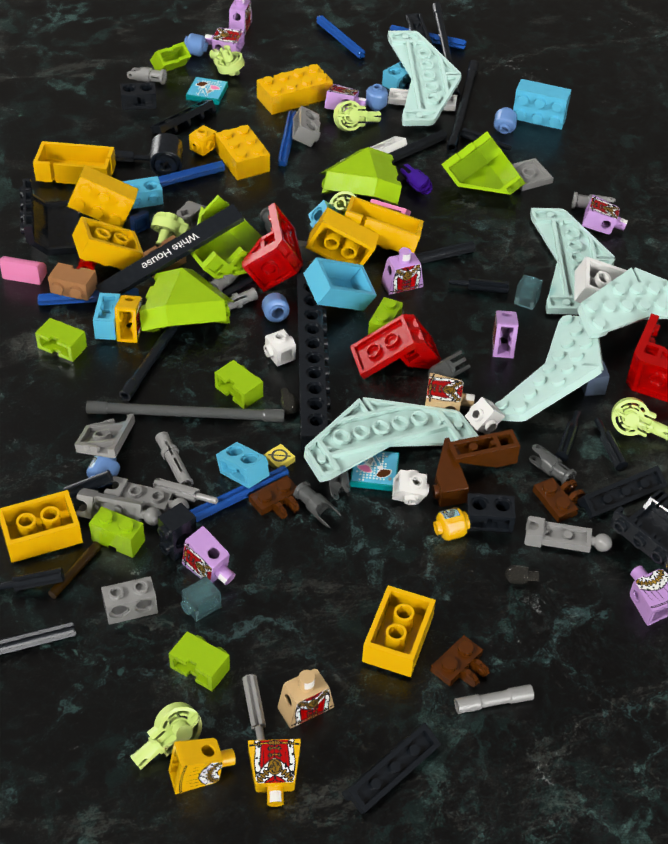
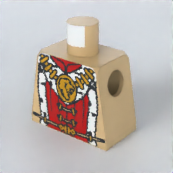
M430 373L425 406L453 409L460 412V406L471 407L474 405L475 394L462 393L464 383L462 380Z
M318 669L303 670L299 676L283 684L278 710L290 729L334 708L330 688Z

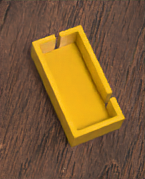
M312 64L307 67L296 68L292 71L281 72L273 75V78L266 76L258 79L257 98L273 115L299 108L301 105L306 106L326 100L327 91L333 85V80L324 73L318 64Z
M47 141L41 142L33 161L36 181L46 183L55 180L56 183L76 184L84 165L111 177L116 167L114 147Z
M352 195L344 215L379 234L377 245H380L381 248L391 249L398 253L403 247L409 248L413 253L415 252L424 223L423 220Z

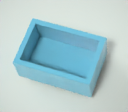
M521 79L516 89L513 107L517 114V120L562 130L567 116L572 89Z
M316 257L303 273L317 305L364 311L377 296L363 265Z

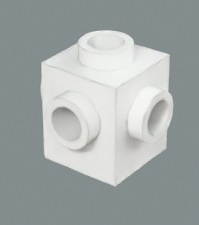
M284 329L265 336L264 352L267 357L273 360L277 367L296 360L295 341Z
M481 397L477 403L471 406L465 417L476 433L490 434L497 428L505 415L492 401Z
M400 470L393 478V500L403 501L407 505H416L427 497L429 493L427 474H421L416 470Z

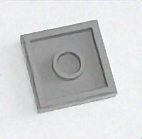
M536 158L512 164L525 182L519 188L521 191L553 183L554 178Z

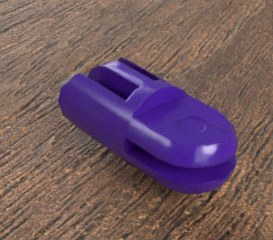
M409 164L403 165L409 173L400 168L399 172L407 179V184L423 195L431 193L432 183L429 177L422 171L414 169Z

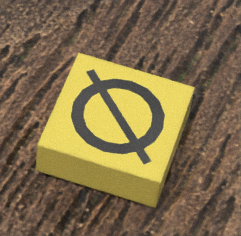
M282 444L264 454L269 465L274 469L280 466L288 467L295 462V456Z

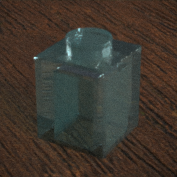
M524 274L517 285L514 304L533 310L540 298L543 280Z
M206 576L182 590L181 607L187 615L191 614L197 622L221 608V592Z

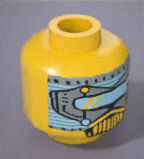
M454 507L440 511L437 514L436 521L433 522V527L436 535H440L444 540L450 541L464 537L467 534V530L470 529V520L465 511Z

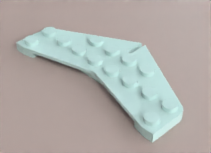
M388 31V41L411 78L402 114V125L431 126L435 124L460 83L461 72L419 32Z
M531 208V220L557 261L546 302V313L578 315V307L581 303L574 301L576 268L586 256L610 265H614L615 256L566 210L560 208Z
M631 267L582 301L578 307V314L588 337L600 338L610 331L647 320L651 313L658 315L659 319H668V280L636 267L634 269Z
M562 316L558 322L545 364L503 399L495 403L505 415L501 421H526L602 373L601 370H604L600 340L599 338L588 337L580 316Z
M363 397L362 401L360 398L357 399L305 446L304 458L319 482H324L337 477L389 447L443 446L445 438H450L452 442L479 435L457 410Z

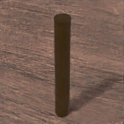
M94 541L65 573V581L56 583L49 590L48 594L56 599L101 549V545Z

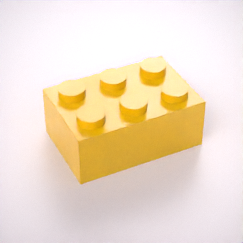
M248 125L215 133L216 152L236 180L270 172V153Z
M84 165L67 207L101 222L123 227L135 202L138 189Z
M327 207L311 230L305 248L326 259L364 265L376 248L379 234Z
M81 216L72 234L79 258L84 261H93L103 266H112L123 270L143 256V250L133 230Z
M68 490L0 508V526L11 563L83 543L80 524Z
M388 585L364 642L362 662L411 677L433 619L436 600Z

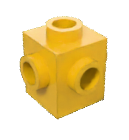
M202 125L190 133V150L202 156L215 148V133L217 131Z

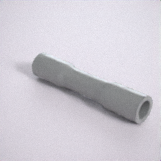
M531 684L493 693L455 698L454 704L457 714L501 704H514L534 700V691Z

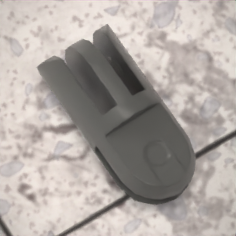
M459 350L432 366L428 371V378L430 373L454 378L470 369L471 366L468 364L456 371L455 367L467 361L465 357L454 363L450 361L463 353Z

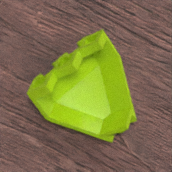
M485 132L474 142H471L441 164L458 187L511 195L525 184L522 177L488 132Z
M370 147L360 149L319 173L325 175L322 181V194L348 191L354 195L374 197L383 200L385 203L397 205L402 185L400 181H397L398 172L396 166L392 165L393 156Z
M217 195L206 208L201 206L197 225L230 206V204ZM244 219V222L195 250L191 255L201 268L215 279L223 278V275L229 274L234 276L246 274L247 272L242 267V261L262 235Z
M178 268L156 273L154 277L155 284L150 286L145 297L147 299L146 304L141 305L139 310L142 331L157 332L160 331V328L203 323L228 324L230 323V309L227 303L234 301L193 269Z

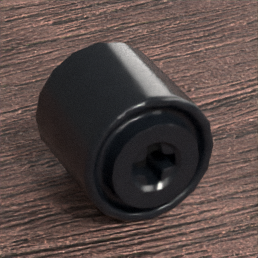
M170 133L158 134L152 139L150 145L149 165L151 170L159 176L180 171L183 163L182 141Z

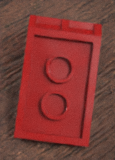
M275 203L268 206L270 214L268 218L272 224L271 232L259 238L242 261L243 269L263 292L294 276L303 266L295 227Z
M651 313L634 351L626 383L632 391L668 402V350L664 346L655 344L656 340L653 337H657L661 325L657 324L659 316Z
M402 314L350 346L358 371L363 379H366L399 358L408 367L430 369L442 360L433 337L414 314Z

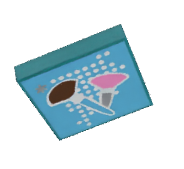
M195 77L186 93V100L195 102L213 100L214 105H219L228 88V82Z
M382 451L353 467L350 487L393 491V478L397 475L399 452Z

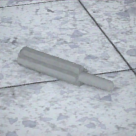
M156 478L153 483V488L173 492L174 497L184 498L192 502L201 500L212 504L218 503L217 497L202 494L197 488Z
M249 674L244 676L242 681L251 729L256 731L257 740H265L263 729L266 727L257 675Z

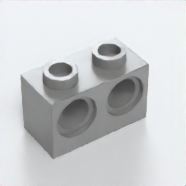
M301 105L293 117L292 139L309 147L314 142H317L321 135V132H319L321 125L319 114Z
M151 576L101 587L109 625L158 613L156 594Z

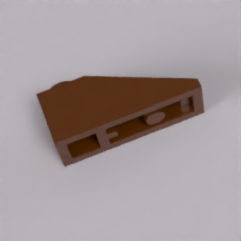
M513 429L448 442V447L454 461L458 463L501 467L518 462L520 444Z
M450 438L444 439L435 477V485H432V495L434 499L437 498L440 507L466 503L469 486L458 462L454 461L448 447V442H451Z

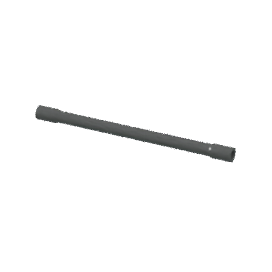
M87 401L86 403L87 414H134L262 420L265 422H284L285 409H240L109 403L107 401Z

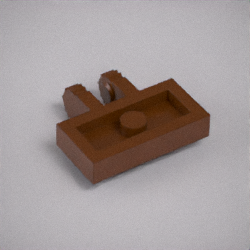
M287 475L249 495V502L261 516L273 510L281 519L286 518L287 511L283 504H286L294 513L300 509L299 504L293 497L297 486Z
M550 478L533 486L535 495L558 523L578 514L579 509L575 503L585 495V492L581 489L572 492L569 496L567 495V493L573 491L578 486L577 482L573 479L559 486L554 478Z
M465 635L436 660L430 669L434 675L449 687L458 678L468 683L471 687H475L480 683L475 673L481 677H485L490 673L485 663L479 660L483 654V649Z

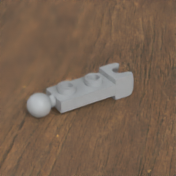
M113 476L112 489L104 490V494L144 501L143 510L156 507L163 514L179 503H182L189 509V503L186 499L176 498L173 500V492L128 482V479Z
M83 488L76 496L78 500L86 503L76 510L78 517L91 519L102 506L139 522L144 519L149 525H157L158 516L162 514L156 507L143 510L144 501L98 493L97 490Z
M529 516L527 519L524 544L527 546L540 548L541 545L587 553H590L591 546H594L600 552H606L612 547L610 536L602 533L594 537L592 536L591 528L545 521V518Z

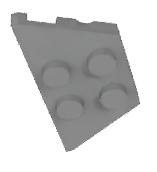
M128 414L125 421L115 423L113 418L100 423L86 425L75 443L76 452L116 458L135 423L134 414Z

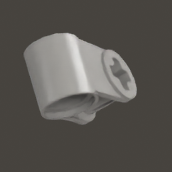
M187 201L184 206L177 210L176 214L185 223L189 224L191 229L197 225L201 206L203 208L207 206Z

